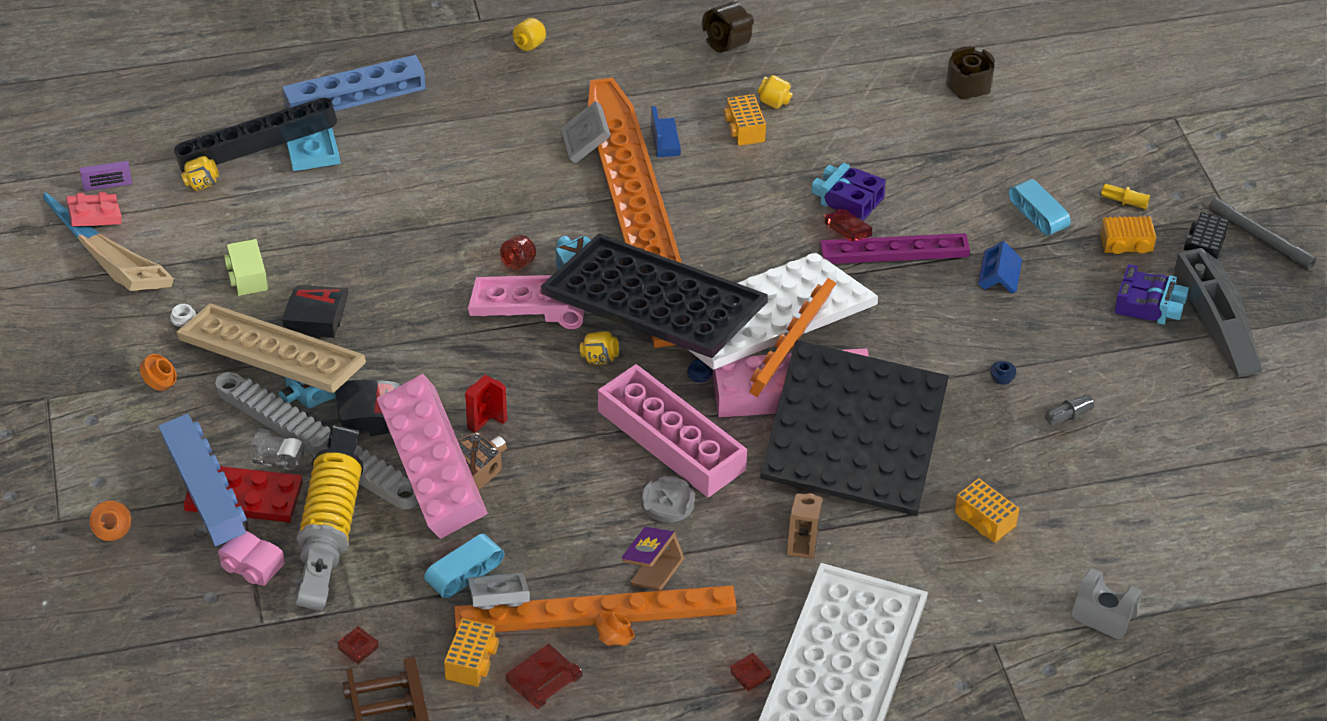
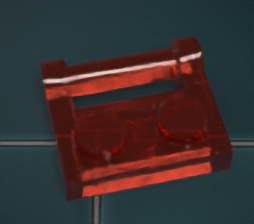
M549 643L505 674L506 682L537 709L545 705L549 697L571 681L576 682L583 677L580 667L575 663L569 662ZM560 672L563 673L555 680L550 682L548 685H546L544 688H542L540 691L537 690L539 687H541L543 684L548 682L550 679H552Z

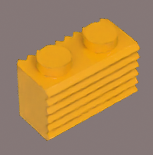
M1119 216L1118 218L1104 217L1102 219L1100 236L1104 253L1138 252L1143 254L1154 251L1156 234L1150 216H1138L1137 218L1135 216L1132 218L1130 216L1127 218Z

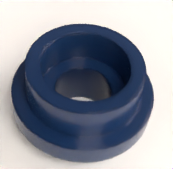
M695 359L689 365L687 375L692 381L702 383L712 378L713 369L702 360Z
M997 361L991 366L990 373L996 383L1005 385L1015 378L1016 368L1010 362Z

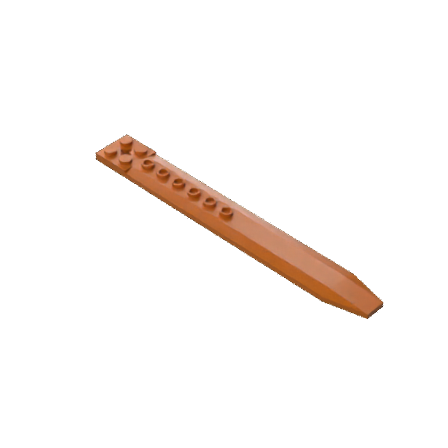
M613 77L590 80L588 106L595 101L602 105L611 134L604 143L597 146V150L624 243L682 263L633 104ZM651 336L654 348L675 345Z

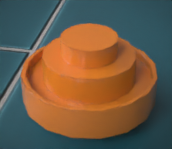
M151 354L140 364L141 376L144 382L157 391H165L176 382L177 374L175 368L165 357L159 354Z
M118 501L99 503L90 515L92 532L104 541H114L122 538L131 527L132 517L130 511L124 504Z
M602 611L595 619V625L599 633L598 637L608 646H627L634 638L630 622L620 613Z

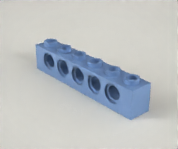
M413 55L282 86L286 109L324 97L331 99L334 110L337 111L424 90L426 87L425 72L417 56Z

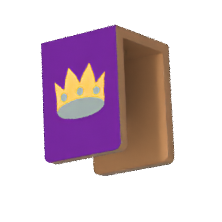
M646 526L621 557L625 563L642 566L631 580L632 586L657 591L663 589L685 559L674 531Z

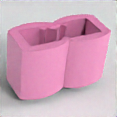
M245 531L246 534L227 541L218 551L222 568L229 573L234 572L243 575L244 579L251 584L256 583L265 586L285 564L283 551L268 541L260 540L250 532Z

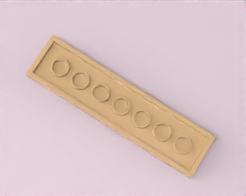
M211 303L176 332L178 339L183 342L330 393H334L366 363L364 354Z

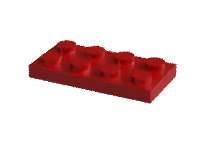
M220 466L221 469L218 470V473L224 472L229 483L226 489L232 488L238 501L235 507L241 506L246 518L291 523L303 485L302 475ZM187 492L183 503L184 510L198 512L189 492Z

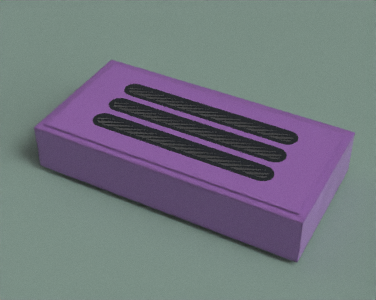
M128 161L80 168L84 191L132 184Z

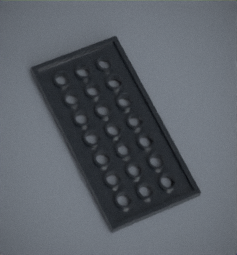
M599 233L541 285L542 295L713 358L768 303V294Z

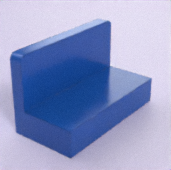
M651 106V129L657 157L681 156L675 119H659L656 106Z
M1005 241L984 251L978 284L985 290L1000 282L1011 294L1016 292L1022 263L1021 257Z

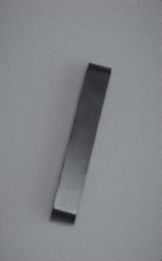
M318 98L181 142L175 146L174 153L182 172H185L184 165L186 162L201 156H205L209 160L213 159L215 164L218 165L330 129L336 125L337 117L331 99Z

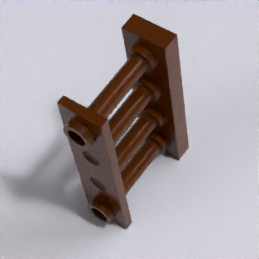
M415 657L404 659L405 671H400V675L355 683L352 669H346L348 681L342 682L345 699L351 698L355 721H362V717L407 709V712L413 711L414 717H410L409 721H429ZM402 686V689L408 688L409 694H405L403 698L359 706L357 694Z

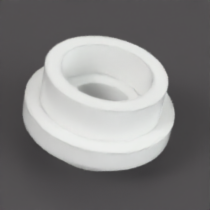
M179 304L172 310L170 315L171 322L177 327H183L196 315V312L188 304Z

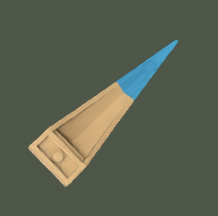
M44 192L43 199L115 282L124 285L129 291L160 289L172 286L174 278L161 265L129 251L90 226H71L68 210L48 193Z

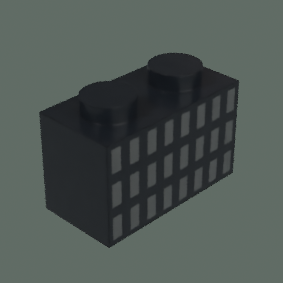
M1201 212L1198 221L1193 220L1189 232L1192 237L1187 236L1184 250L1189 251L1201 248L1218 260L1230 219Z

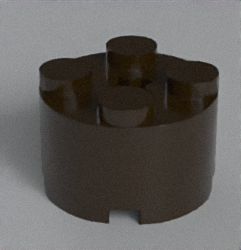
M736 1L714 7L704 13L702 29L707 31L708 38H706V41L716 52H727L750 42L754 18L751 13H747Z
M972 46L954 50L948 62L947 86L962 100L989 94L994 75V57L984 49H982V52L976 51L975 47Z

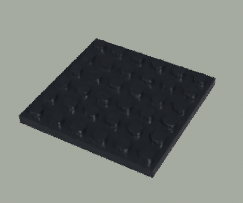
M796 340L760 473V479L917 516L949 375Z

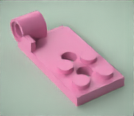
M552 275L476 277L468 307L470 316L544 314L546 322H559L566 329L579 328L583 323L585 310L541 294V285Z

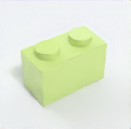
M257 239L227 244L228 255H224L227 270H232L228 272L231 287L236 286L238 296L268 290L266 272Z

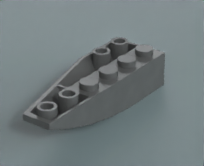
M1201 248L1179 252L1174 276L1177 277L1180 286L1189 287L1187 297L1237 377L1261 373V363L1241 294L1221 263Z

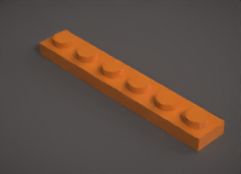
M827 278L822 286L817 284L810 295L813 298L812 301L806 300L798 312L801 314L800 318L794 317L786 329L789 331L787 336L782 333L775 344L777 350L775 353L770 350L762 362L765 367L763 369L758 367L752 375L750 381L753 382V385L749 391L750 394L757 398L793 349L796 340L800 339L829 298L836 282Z

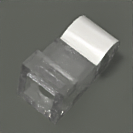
M261 428L258 429L250 445L253 463L289 470L296 469L299 466L306 451L305 445L300 440L269 435V430Z

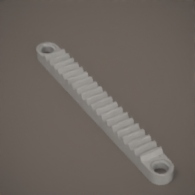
M233 372L223 373L216 378V392L221 399L284 438L300 440L302 442L300 448L313 456L321 450L328 449L327 443L330 429L327 425L323 427L321 422H315L312 416L308 418L304 411L300 413L297 407L292 408L290 403H284L281 397L277 399L273 392L269 394L266 388L261 389L259 384H253L250 378L246 380ZM227 383L235 384L231 389L223 388V385ZM359 445L356 446L354 454L361 459L364 465L363 473L358 482L360 485L400 509H410L418 504L410 480L404 477L399 469L395 471L392 465L387 466L384 460L378 461L376 455L370 456L367 450L362 451ZM405 491L412 493V496L409 498H401L398 495Z

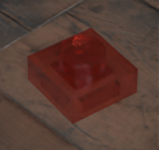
M359 626L337 642L338 650L357 664H360L379 648L378 640Z
M754 653L731 665L730 673L747 691H750L771 677V670Z

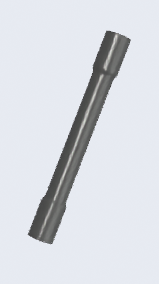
M1217 197L1210 202L1209 210L1222 218L1230 219L1229 221L1289 256L1294 262L1308 270L1315 265L1317 257L1284 240L1241 214L1231 205Z

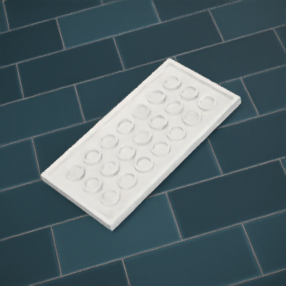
M809 254L796 261L788 262L785 265L738 282V284L768 294V303L713 358L691 350L689 351L714 370L774 346L782 333L787 336L789 331L786 329L794 317L800 318L801 314L798 312L806 300L812 301L813 298L810 295L817 284L822 286L827 278L836 282V285L804 333L878 304V296L835 265L823 259L819 254Z
M821 563L759 721H884L922 615L928 592Z

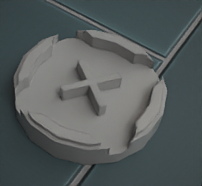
M670 476L659 477L658 481L647 483L642 491L643 510L650 518L664 523L678 522L688 517L694 509L695 493L689 487V484L680 478Z

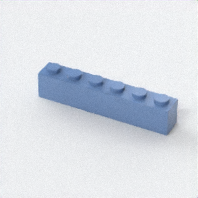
M185 414L159 425L164 443L214 545L218 546L246 534L243 522L247 521L241 506L235 507V504H238L232 488L226 489L229 483L223 471L218 473V470L221 468L215 454L209 455L212 453L207 438H200L204 434L198 421L193 423L189 414Z

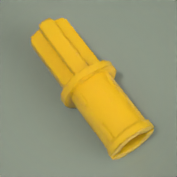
M1104 184L1101 191L1102 197L1122 202L1123 206L1127 204L1144 210L1147 209L1150 195L1130 190V187L1124 189Z

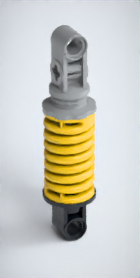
M333 424L328 438V449L317 452L313 457V470L311 472L300 530L296 538L301 548L300 559L304 563L302 578L295 601L297 606L318 611L324 610L329 591L328 584L331 569L338 565L341 554L348 550V534L350 533V525L352 524V516L354 514L355 499L357 498L359 487L358 482L364 469L363 462L354 454L359 437L358 430Z

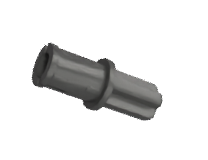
M1087 394L1072 401L1065 400L1062 405L1048 410L1045 419L1048 420L1050 425L1067 419L1074 420L1077 415L1092 410L1094 408V401Z

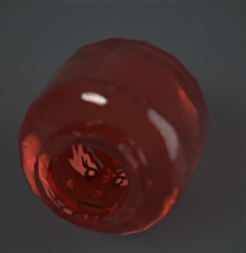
M515 235L506 240L500 247L502 262L512 270L524 268L533 262L536 257L535 244L526 235Z

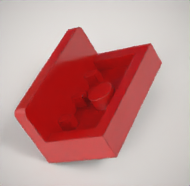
M485 374L474 385H470L465 392L467 429L474 433L491 418L502 424L507 421L506 386L499 380H495Z

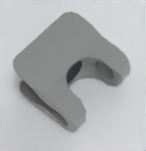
M1091 567L1081 582L1072 610V616L1075 620L1115 639H1122L1130 619H1134L1138 614L1143 591L1130 585L1129 590L1125 593L1114 592L1105 585L1103 581L1104 573Z

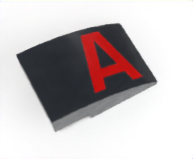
M311 285L296 286L288 300L283 315V328L307 336L335 338L337 327H340L348 296V288Z
M383 380L346 381L334 392L341 426L358 430L359 432L369 430L370 437L390 433L377 398L403 384Z

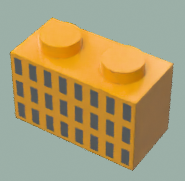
M755 95L727 98V108L723 109L725 122H729L730 135L735 137L737 145L765 142L766 122Z
M978 478L957 494L954 513L960 519L976 528L981 535L988 537L996 543L1017 526L1020 508Z
M461 619L444 661L445 680L476 687L479 686L482 676L486 677L488 675L491 654L495 655L498 649L499 638L495 637V625Z

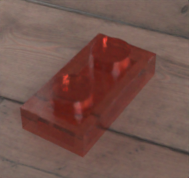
M839 209L835 213L825 215V224L850 241L872 236L873 227L849 213L848 210Z

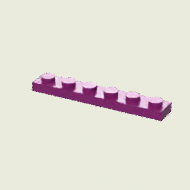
M966 233L820 240L821 256L832 264L969 257L970 255Z

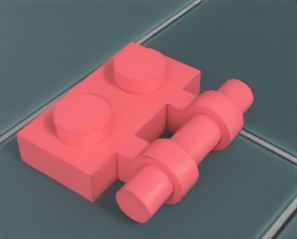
M98 192V195L76 193V196H66L71 226L121 224L122 215L117 203L116 194Z

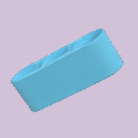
M1029 179L1009 189V197L1014 206L1044 235L1049 236L1070 226L1071 220L1066 209L1034 179Z
M480 534L431 565L426 571L424 579L443 598H449L468 586V578L481 577L496 568L502 562L505 553L487 535Z

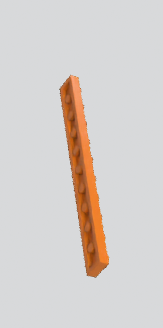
M733 585L530 600V602H523L520 606L500 604L495 605L491 609H480L473 607V605L454 606L456 632L462 618L495 625V632L595 625V619L602 611L620 613L629 622L736 614L737 611Z

